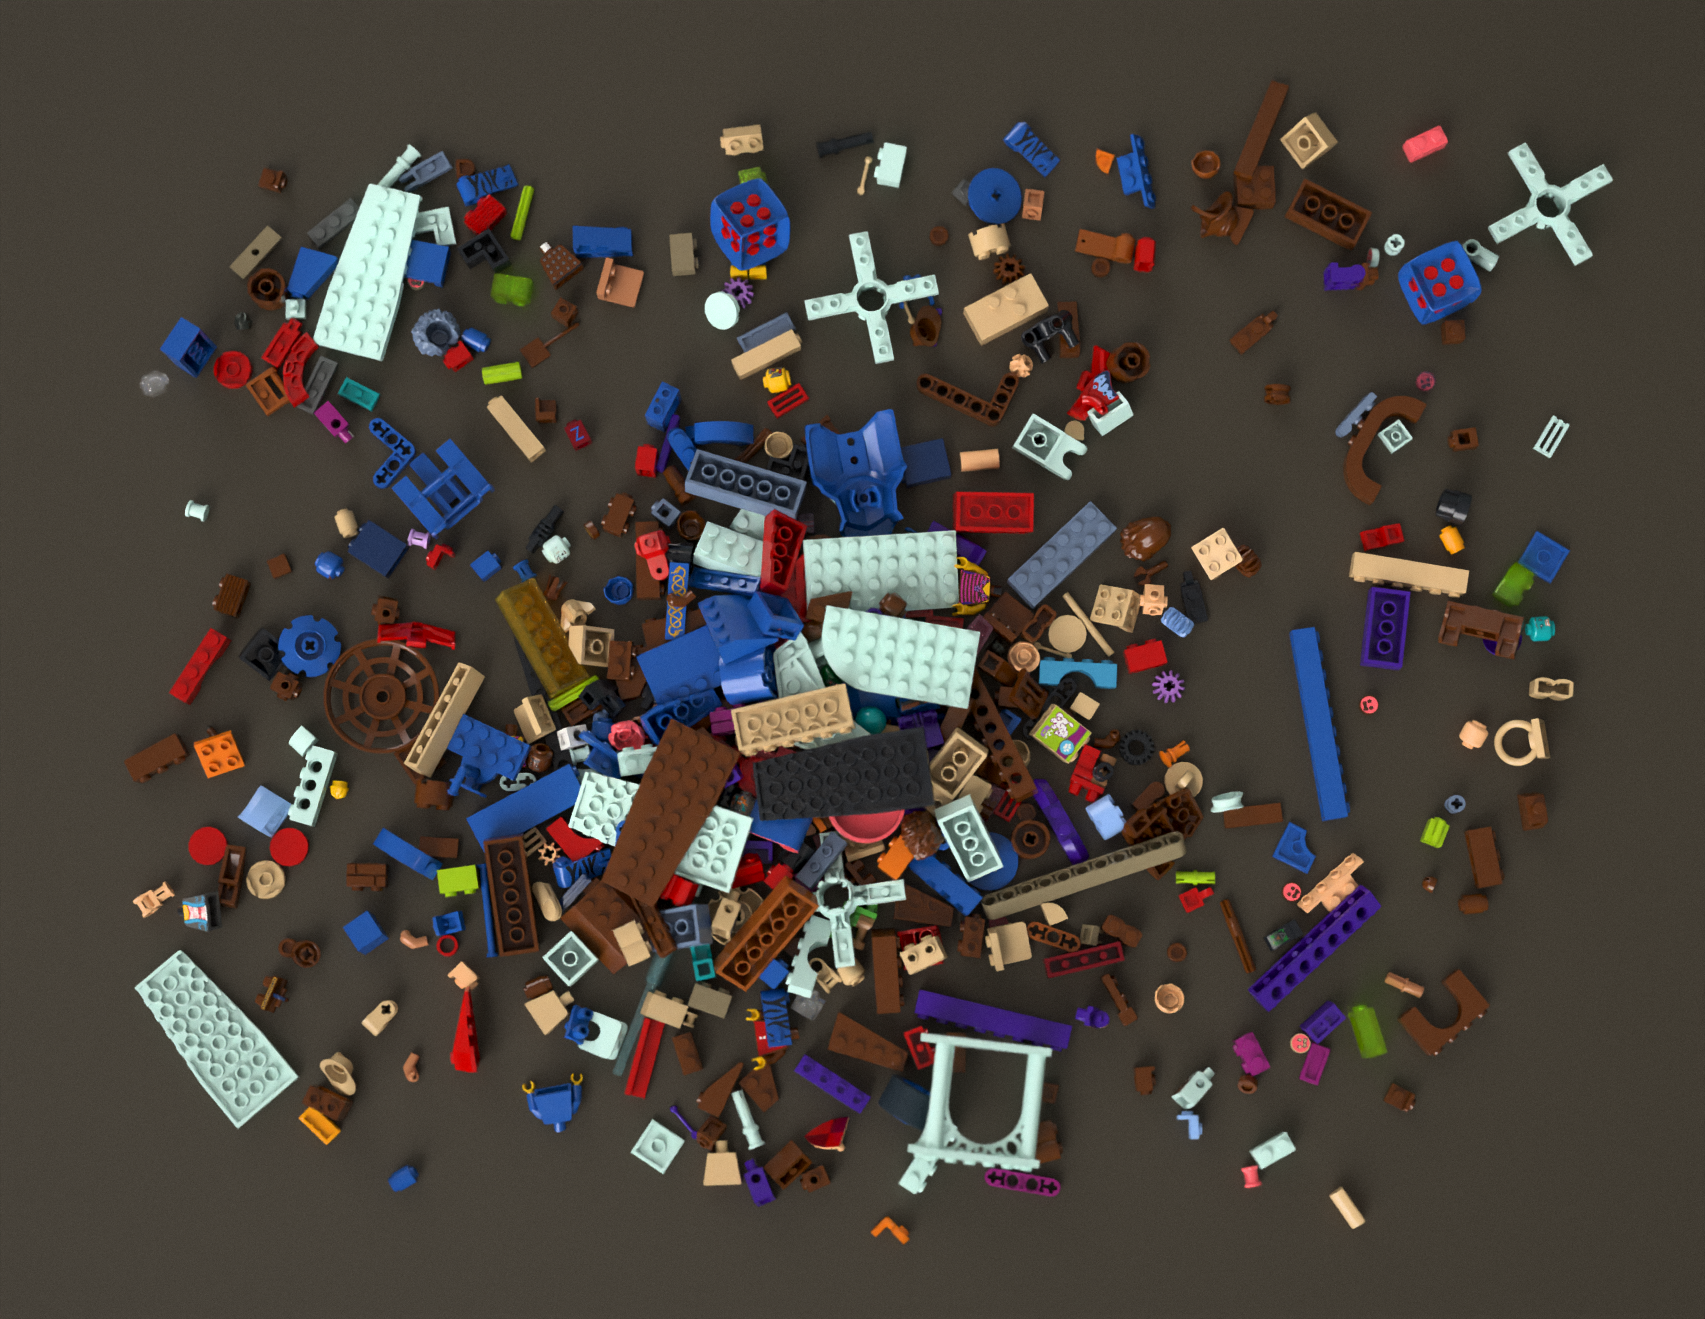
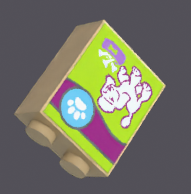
M1051 704L1029 735L1060 760L1069 764L1070 761L1073 762L1077 758L1079 749L1089 742L1091 732L1060 707Z

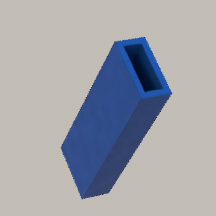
M570 763L466 818L483 851V841L486 838L521 834L574 806L581 788V782L578 778L580 773L577 767H572Z

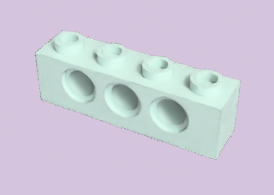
M313 745L311 749H308L306 754V760L308 761L306 767H303L300 773L302 780L294 793V797H296L294 805L291 804L288 815L290 820L315 827L338 753ZM320 762L322 769L319 772H314V765ZM310 781H315L316 788L312 791H309L308 783ZM305 799L310 800V807L308 809L302 808V802Z

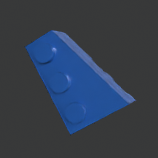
M573 226V249L576 258L633 256L631 229L627 227Z

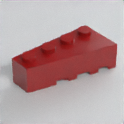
M776 509L764 518L760 590L767 594L780 596L788 589L807 525Z

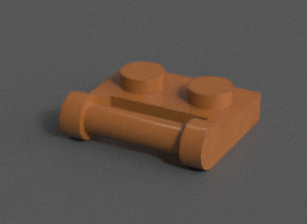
M274 366L246 384V387L267 416L290 403L284 389V383ZM268 378L273 380L284 397L279 399L266 381Z

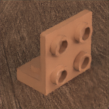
M606 258L596 292L598 299L634 308L644 272L616 265L613 259Z

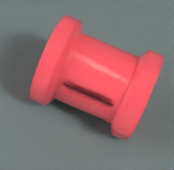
M1258 1165L1241 1168L1246 1181L1245 1188L1262 1185L1258 1177Z

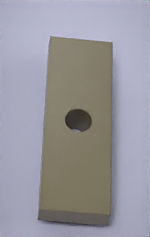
M267 225L231 264L230 268L243 280H246L280 243L282 237ZM259 251V254L254 256V253Z

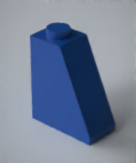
M300 247L287 288L292 294L291 296L297 299H303V297L309 299L337 268L339 259L336 256Z

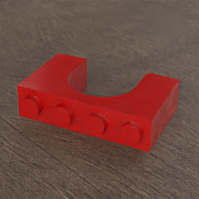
M562 816L546 828L572 861L588 856L593 850L598 852L605 846L599 839L594 837L585 838L578 835L572 828H569V824Z

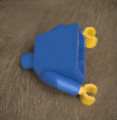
M581 1073L579 1081H574V1074L571 1075V1081L574 1086L568 1083L536 1089V1085L532 1081L530 1090H527L525 1083L522 1086L523 1090L528 1093L526 1097L530 1111L538 1119L543 1120L544 1124H554L556 1132L566 1130L565 1121L572 1120V1114L577 1112L582 1101V1087L580 1083L583 1081Z

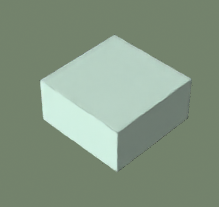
M1397 420L1378 434L1391 454L1413 439L1400 420Z

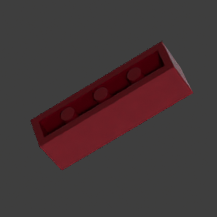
M1120 942L1043 959L1047 979L1125 961Z

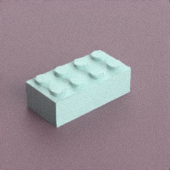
M707 521L694 552L693 564L710 570L761 577L763 541Z
M970 794L934 810L937 822L967 882L1003 867L1000 854Z

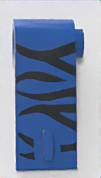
M1018 122L1003 138L1004 143L1013 151H1019L1046 177L1060 160L1030 131L1031 127L1027 123Z
M510 165L470 177L468 175L462 176L456 184L466 206L478 203L480 198L488 194L518 186Z
M606 848L576 861L566 857L557 858L553 863V869L558 886L561 888L571 887L583 873L588 874L591 878L605 873L611 858L610 849Z
M784 988L760 991L768 1048L792 1045L786 1003H789L788 991L784 992Z

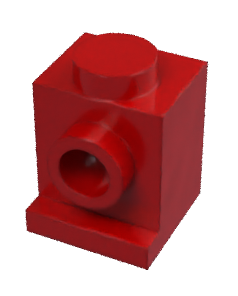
M461 340L458 342L459 346L450 348L442 360L448 369L452 368L454 372L474 360Z

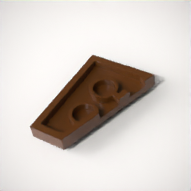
M905 884L906 900L896 901L893 919L951 927L953 907Z

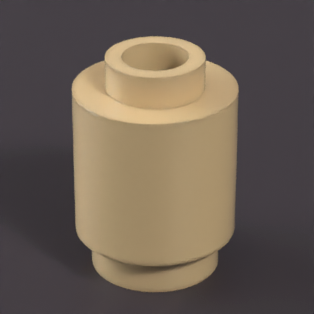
M347 508L337 511V515L334 518L340 534L344 538L357 535L358 525L353 511H348Z

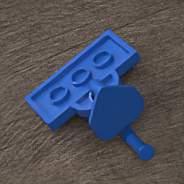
M463 714L446 748L463 756L461 766L455 778H450L449 780L452 784L447 792L457 796L461 786L486 798L487 795L479 792L482 784H487L494 780L498 773L515 781L532 746ZM464 777H465V778H466V781H465L464 784H462V781H463V779H464Z

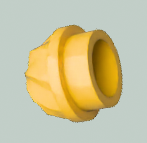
M332 781L330 786L331 795L336 799L345 797L349 791V788H347L348 782Z

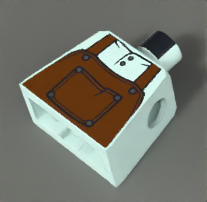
M1207 1066L1201 1072L1193 1073L1171 1097L1184 1110L1194 1107L1213 1085L1209 1080L1215 1073Z

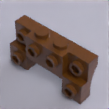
M1448 601L1438 636V643L1457 647L1461 634L1497 641L1495 655L1515 659L1524 625V617L1502 613L1495 609H1483L1477 605L1470 606Z

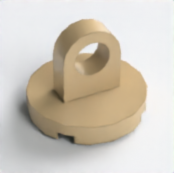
M1179 762L1167 770L1164 776V784L1169 795L1184 788H1189L1193 797H1195L1202 788L1203 778L1195 765L1189 762Z

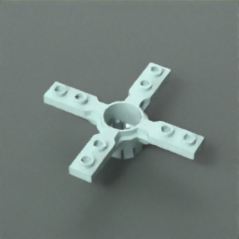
M1526 142L1509 151L1508 155L1532 195L1525 208H1521L1488 227L1496 243L1499 244L1537 223L1536 227L1539 229H1544L1545 225H1547L1546 228H1553L1575 266L1593 256L1576 225L1570 221L1567 215L1570 211V204L1613 181L1604 164L1560 188L1547 183L1543 170ZM1543 195L1550 199L1553 198L1554 203L1560 210L1559 215L1554 218L1542 215L1536 205L1537 198L1543 197Z
M868 231L851 234L849 239L858 283L854 286L852 293H839L804 300L808 320L856 311L860 319L864 321L866 319L875 364L893 361L894 355L885 318L891 304L938 295L935 275L887 285L884 281L877 279ZM876 288L877 292L884 293V306L876 311L864 310L859 305V301H857L859 295L866 290H875Z
M833 831L836 835L839 836L838 831ZM831 832L819 833L821 844ZM841 852L824 874L825 882L821 881L817 886L819 890L812 892L816 895L819 904L815 912L820 911L824 916L830 918L836 968L856 966L849 916L855 911L857 906L906 900L903 879L854 886L844 878ZM834 885H842L843 888L848 887L850 901L843 906L844 909L839 907L828 910L829 906L824 907V894L829 887Z

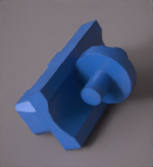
M574 1005L570 1019L565 1023V1038L575 1041L578 1045L584 1044L585 1037L589 1033V1021L592 1019L594 1012L588 1008Z

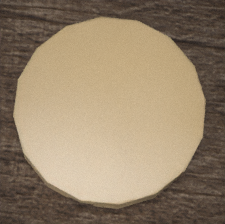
M1064 615L1055 619L1048 632L1051 645L1062 653H1073L1079 650L1086 641L1087 635L1082 621L1071 615Z
M263 860L250 868L246 882L248 889L253 895L262 899H270L282 892L285 887L286 876L279 864Z

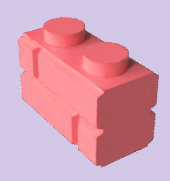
M1439 125L1407 140L1403 145V150L1409 162L1412 163L1443 149L1448 143V139Z

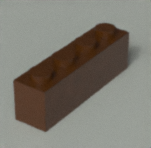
M658 521L635 522L636 539L647 533L663 531V527H660ZM636 554L637 599L661 600V595H664V583L651 576L647 559Z

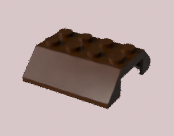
M602 880L560 917L613 974L627 964L613 929L633 920L636 924L640 922L644 931L641 934L643 941L648 940L650 942V937L630 896L602 882Z

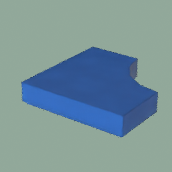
M1289 822L1272 857L1308 874L1316 856L1306 846L1305 836L1307 830Z

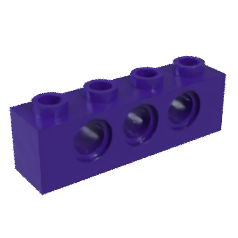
M806 1054L794 1070L859 1114L870 1099L869 1095Z

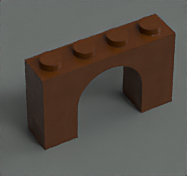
M1455 969L1441 981L1455 998L1458 1005L1457 1018L1450 1026L1443 1029L1432 1026L1416 1007H1410L1397 1018L1426 1055L1431 1056L1433 1054L1436 1056L1439 1054L1446 1042L1449 1044L1458 1037L1457 1033L1462 1029L1463 1031L1467 1030L1473 1025L1472 1020L1476 1017L1481 1018L1488 1012L1486 1009L1490 1005L1460 969Z

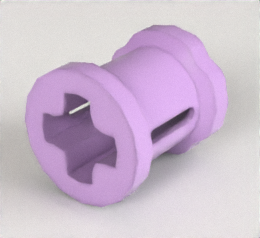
M411 529L408 545L412 546L414 544L428 549L431 533H421Z

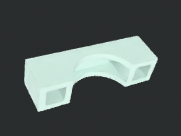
M811 915L810 921L805 922L803 932H806L804 938H800L797 947L800 953L799 956H794L792 966L795 968L793 973L789 972L786 984H789L788 992L808 998L811 997L817 973L809 966L807 956L815 948L827 946L831 934L830 920Z

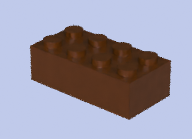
M1304 178L1285 218L1352 251L1372 212Z

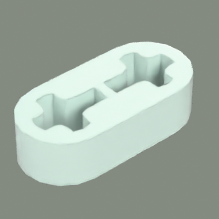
M519 773L515 780L517 784H511L510 788H508L507 785H504L507 777L502 776L500 786L505 791L514 792L527 786L524 783L520 784V781L526 780L527 776L533 780V783L537 779L531 773Z

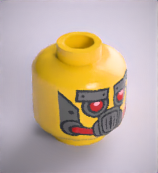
M784 367L768 369L766 376L763 377L764 387L769 388L771 393L788 390L789 385H791L789 370L786 371Z

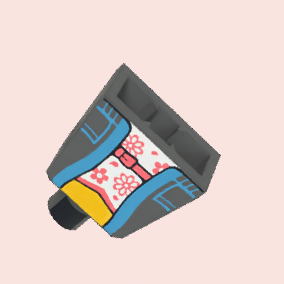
M218 891L184 898L183 904L179 905L178 914L184 916L187 927L208 932L222 928Z

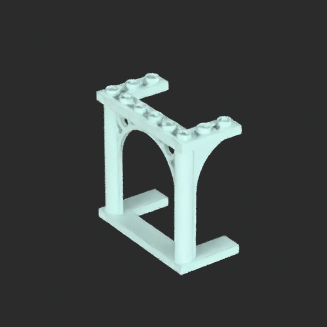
M921 1033L920 1041L937 1044L926 1126L920 1140L916 1144H908V1152L914 1153V1157L930 1161H938V1158H945V1162L957 1163V1160H964L963 1164L967 1165L983 1162L982 1166L994 1167V1164H1001V1168H1014L1023 1171H1032V1168H1039L1040 1160L1035 1159L1041 1098L1046 1056H1051L1052 1049ZM955 1045L1028 1054L1021 1117L1015 1129L999 1142L992 1144L973 1143L964 1138L951 1121L948 1101ZM945 1125L949 1126V1131L945 1130ZM1021 1133L1019 1139H1021V1143L1018 1139L1015 1138L1016 1134ZM950 1135H955V1144L951 1147H946V1138ZM1009 1141H1012L1017 1147L1015 1154H1010L1007 1150L1006 1145ZM960 1143H964L966 1145L965 1149L963 1147H958ZM979 1147L983 1148L982 1152L978 1151ZM1001 1147L1004 1154L999 1151L996 1153V1148Z

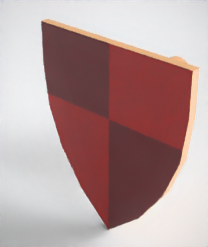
M849 1117L832 1119L822 1123L804 1137L811 1145L817 1148H837L841 1152L845 1149L842 1141Z

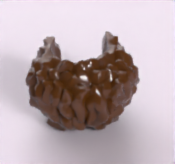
M913 811V813L903 816L901 824L902 840L917 861L923 860L936 853L944 841L936 818L931 813L925 811Z

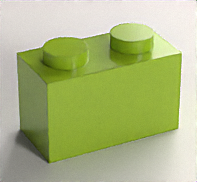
M477 865L437 870L440 894H445V897L457 896V892L462 891L465 894H474L476 889H481Z

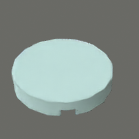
M719 291L708 297L705 304V314L708 321L714 327L727 329L738 322L740 307L737 300L731 294Z

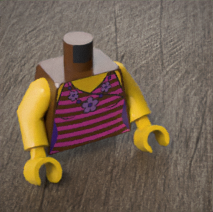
M956 557V559L960 560L961 564L954 565V567L963 569H960L959 600L957 604L952 605V607L957 608V612L952 614L953 616L961 614L974 615L989 605L990 597H1001V586L990 585L991 576H988L987 572L977 564L967 561L965 557Z

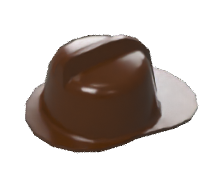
M926 305L919 309L916 320L910 328V336L914 346L933 347L936 345L941 328V318L934 307Z

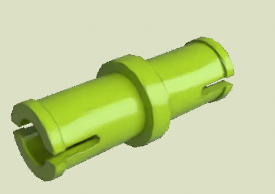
M1193 870V872L1176 871V884H1215V872H1198L1197 870Z

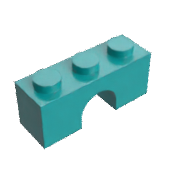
M710 944L690 947L696 981L716 978Z

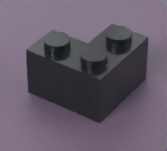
M489 228L457 248L469 269L486 260L497 275L512 265Z
M794 444L789 462L770 456L766 470L804 481L809 468L807 448Z

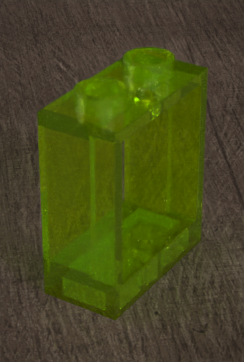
M1367 1005L1353 1007L1352 1012H1349L1348 1016L1362 1058H1372L1388 1053L1373 1007H1367Z

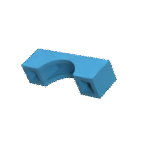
M1044 657V660L1039 662L1038 684L1042 686H1058L1060 680L1065 675L1072 672H1080L1087 675L1093 681L1095 688L1115 689L1117 664H1113V661L1110 660L1093 663L1094 660L1082 659V662H1074L1072 658H1063V661H1055V658Z

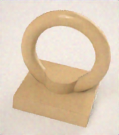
M1532 719L1531 723L1524 720L1509 721L1503 724L1495 735L1494 746L1496 753L1507 764L1522 766L1530 763L1536 757L1540 759L1551 758L1545 722L1542 719ZM1520 727L1528 731L1532 750L1525 757L1513 758L1506 754L1503 749V736L1512 728Z

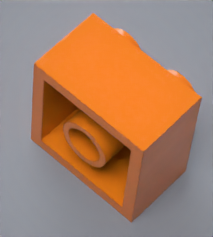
M901 835L899 838L895 836L888 845L890 848L888 853L883 852L877 860L879 864L877 868L894 881L899 879L914 858L913 854L905 846Z

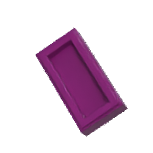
M1311 1042L1298 1079L1318 1086L1331 1049Z

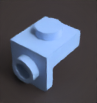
M1181 1111V1115H1177V1119H1188L1189 1139H1199V1135H1202V1123H1199L1198 1115H1193V1111Z

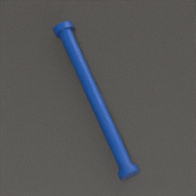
M479 864L477 869L480 871L488 945L487 958L497 957L498 952H496L487 864Z

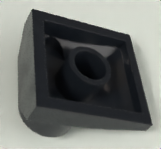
M262 627L242 649L238 658L270 681L283 665L281 659L285 656V653L278 650L279 639Z

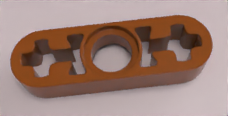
M1031 922L1026 927L1030 939L1067 952H1075L1080 948V939L1076 935L1039 922ZM1035 925H1037V929L1042 932L1044 931V928H1047L1048 930L1044 934V940L1040 939L1042 936L1041 934H1035V936H1032V932L1029 931L1030 927L1033 928ZM1051 931L1056 932L1059 936L1058 941L1055 943H1051L1047 938ZM1062 934L1066 935L1065 940L1070 941L1071 938H1074L1077 946L1069 949V945L1064 942L1062 946H1059Z

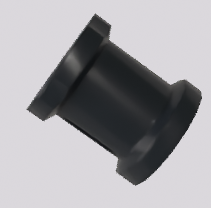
M1107 762L1100 763L1092 771V776L1098 782H1104L1113 775V767ZM1102 768L1103 772L1106 773V775L1102 776V772H1099V770H1101Z

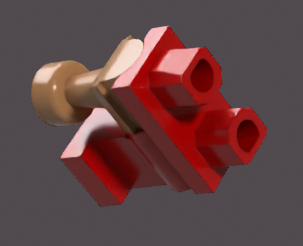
M1085 744L1069 780L1071 783L1068 792L1078 796L1081 788L1088 790L1085 800L1094 803L1103 794L1107 780L1098 782L1092 776L1093 767L1101 751ZM1102 754L1100 761L1114 766L1117 759L1110 755ZM1103 768L1099 770V772H1102V776L1106 775V773L1103 772Z

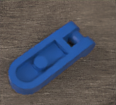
M672 428L667 434L668 443L689 472L690 463L693 461L697 449L681 428Z

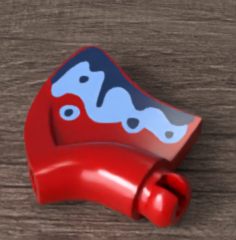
M1105 370L1095 376L1086 385L1082 394V404L1092 406L1101 415L1108 412V405L1119 399V395L1112 388L1109 370Z

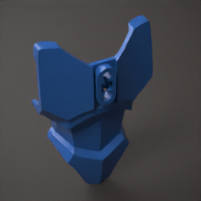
M887 409L876 412L859 431L840 435L830 431L820 423L806 425L804 427L812 482L813 485L820 489L823 495L835 501L841 517L840 534L843 537L892 534L897 522L904 519L897 510L896 488L903 479L904 471L907 468L901 453L893 410ZM848 438L853 439L852 446L847 444ZM853 456L857 458L855 464H852L850 461Z

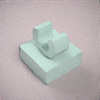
M286 299L287 320L291 318L306 319L305 299Z

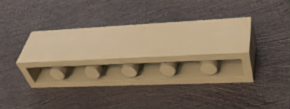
M1360 552L1352 554L1349 577L1354 578V581L1357 582L1370 580L1375 585L1388 583L1392 584L1391 587L1394 588L1406 586L1411 587L1410 590L1412 591L1430 590L1429 593L1441 595V592L1448 593V596L1453 598H1460V596L1466 593L1469 570Z
M460 662L457 664L406 758L405 765L417 773L431 778L463 714L466 713L484 680V675L471 666Z

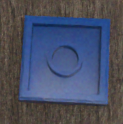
M1536 531L1517 564L1550 584L1570 550Z

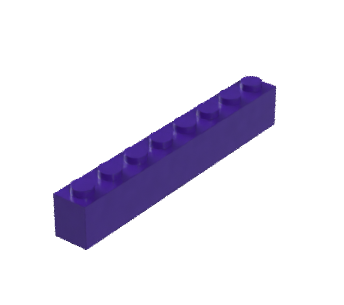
M919 990L914 1013H918V1018L929 1020L930 1016L937 1018L936 1022L948 1024V1021L956 1023L955 1027L967 1029L968 1025L975 1027L974 1031L986 1033V1030L994 1032L993 1036L1005 1038V1035L1013 1036L1012 1040L1022 1043L1026 1039L1032 1041L1031 1045L1039 1047L1047 1044L1051 1045L1050 1048L1052 1050L1062 1052V1048L1067 1049L1072 1029L1070 1025L924 990Z

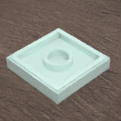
M652 1119L631 1153L664 1174L685 1140Z

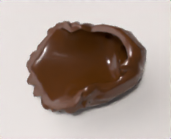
M1159 516L1130 522L1120 533L1122 538L1120 540L1122 543L1121 549L1124 550V554L1129 558L1145 562L1168 543L1171 537V524Z

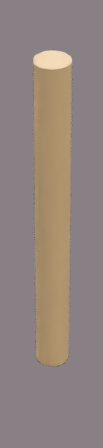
M1069 592L1062 596L1082 621L1106 655L1110 657L1115 652Z

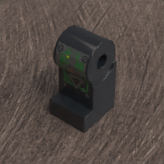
M1293 919L1275 929L1272 933L1263 937L1270 951H1273L1304 934L1296 920Z

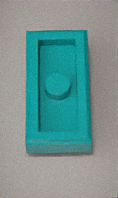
M347 377L338 392L339 396L371 412L381 396L379 393Z

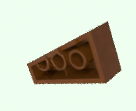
M894 928L871 929L877 1014L901 1012L900 1006H904L903 994L899 995V987H903L902 975L898 976V968H901V956L897 957L896 949H900L899 937H895Z
M838 1012L828 1050L903 1072L908 1055L906 1051Z

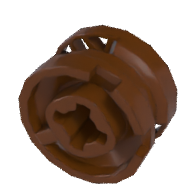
M1270 384L1264 387L1266 391V396H1264L1265 403L1284 405L1291 402V397L1289 396L1291 386Z
M309 940L298 941L291 950V958L294 963L304 968L316 965L321 956L318 945Z

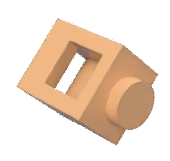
M462 961L448 974L450 978H456L454 982L461 989L470 986L471 991H473L479 984L477 981L480 978Z

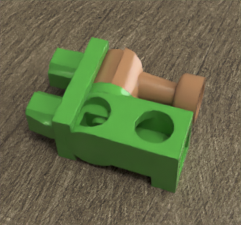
M849 898L847 901L844 902L843 906H845L847 902L850 901ZM878 904L866 905L865 909L857 906L855 911L849 916L851 929L852 926L858 928L855 939L853 938L854 948L863 951L865 943L862 941L867 931L872 928L875 922Z

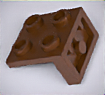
M1004 592L989 612H986L982 617L981 621L1011 645L1022 632L1024 626L1032 620L1034 614L1007 592Z

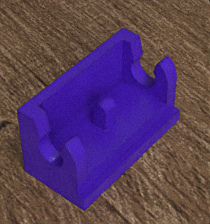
M746 841L742 857L748 853H758L762 864H773V841Z
M1327 1001L1299 1027L1309 1035L1308 1037L1318 1044L1342 1023L1346 1017L1334 1003Z

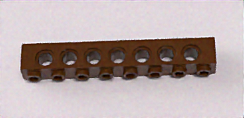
M974 667L970 696L975 692L980 695L973 701L968 714L969 716L974 715L976 719L973 721L974 726L978 732L982 731L984 737L981 739L986 748L990 747L993 753L990 757L994 765L998 764L1001 768V771L998 773L1003 782H1008L1010 787L1007 788L1011 799L1016 798L1019 803L1039 792L977 669ZM987 709L988 713L985 716H979V711ZM989 726H996L995 732H987ZM999 742L1005 743L1004 748L1001 750L995 749L996 744ZM1012 759L1013 764L1011 766H1004L1005 760ZM1015 776L1022 777L1021 782L1017 784L1013 783L1012 779Z

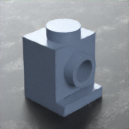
M664 498L661 501L657 500L651 508L653 510L651 512L652 516L668 529L674 526L681 515V512ZM668 511L669 515L667 517H663L662 512Z

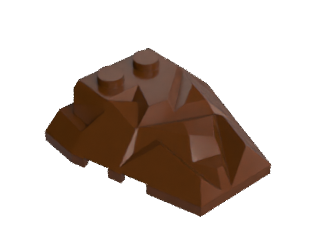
M1184 788L1138 810L1125 822L1121 833L1129 847L1172 832L1182 833L1185 841L1187 836L1192 837L1204 816L1190 789ZM1171 860L1146 870L1156 880H1160L1173 867L1175 862Z

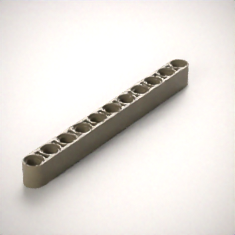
M1172 832L987 894L982 898L981 904L988 919H998L1180 858L1187 853V847L1182 833Z

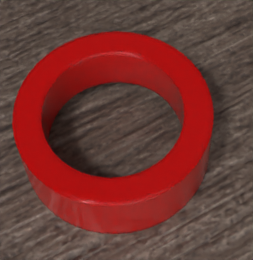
M444 935L439 938L437 950L441 955L451 957L457 953L459 944L455 937ZM444 939H452L455 943L453 951L444 953L441 950V942Z

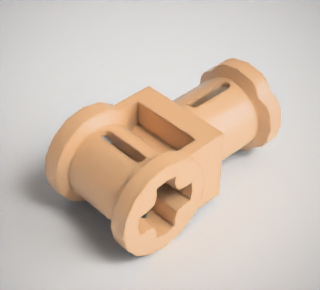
M166 881L157 890H150L133 901L142 911L143 918L156 912L163 905L162 902L168 897L175 896L173 889Z

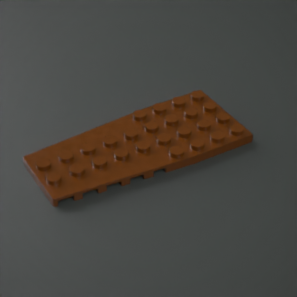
M671 719L643 775L603 875L602 882L651 907H655L657 900L665 891L680 862L686 856V852L691 844L694 843L697 834L703 828L715 808L742 753Z

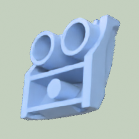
M261 785L238 818L272 838L287 818L291 803Z

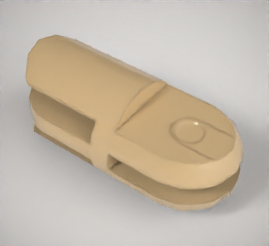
M542 882L534 883L532 885V892L544 917L549 921L559 920L562 916V907L551 885Z

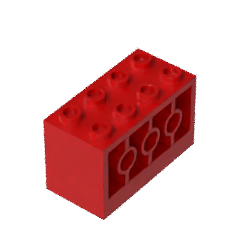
M956 492L953 494V530L956 532L1029 534L1033 532L1034 493Z

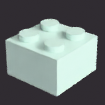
M570 931L543 957L569 987L576 983L599 961L573 931Z

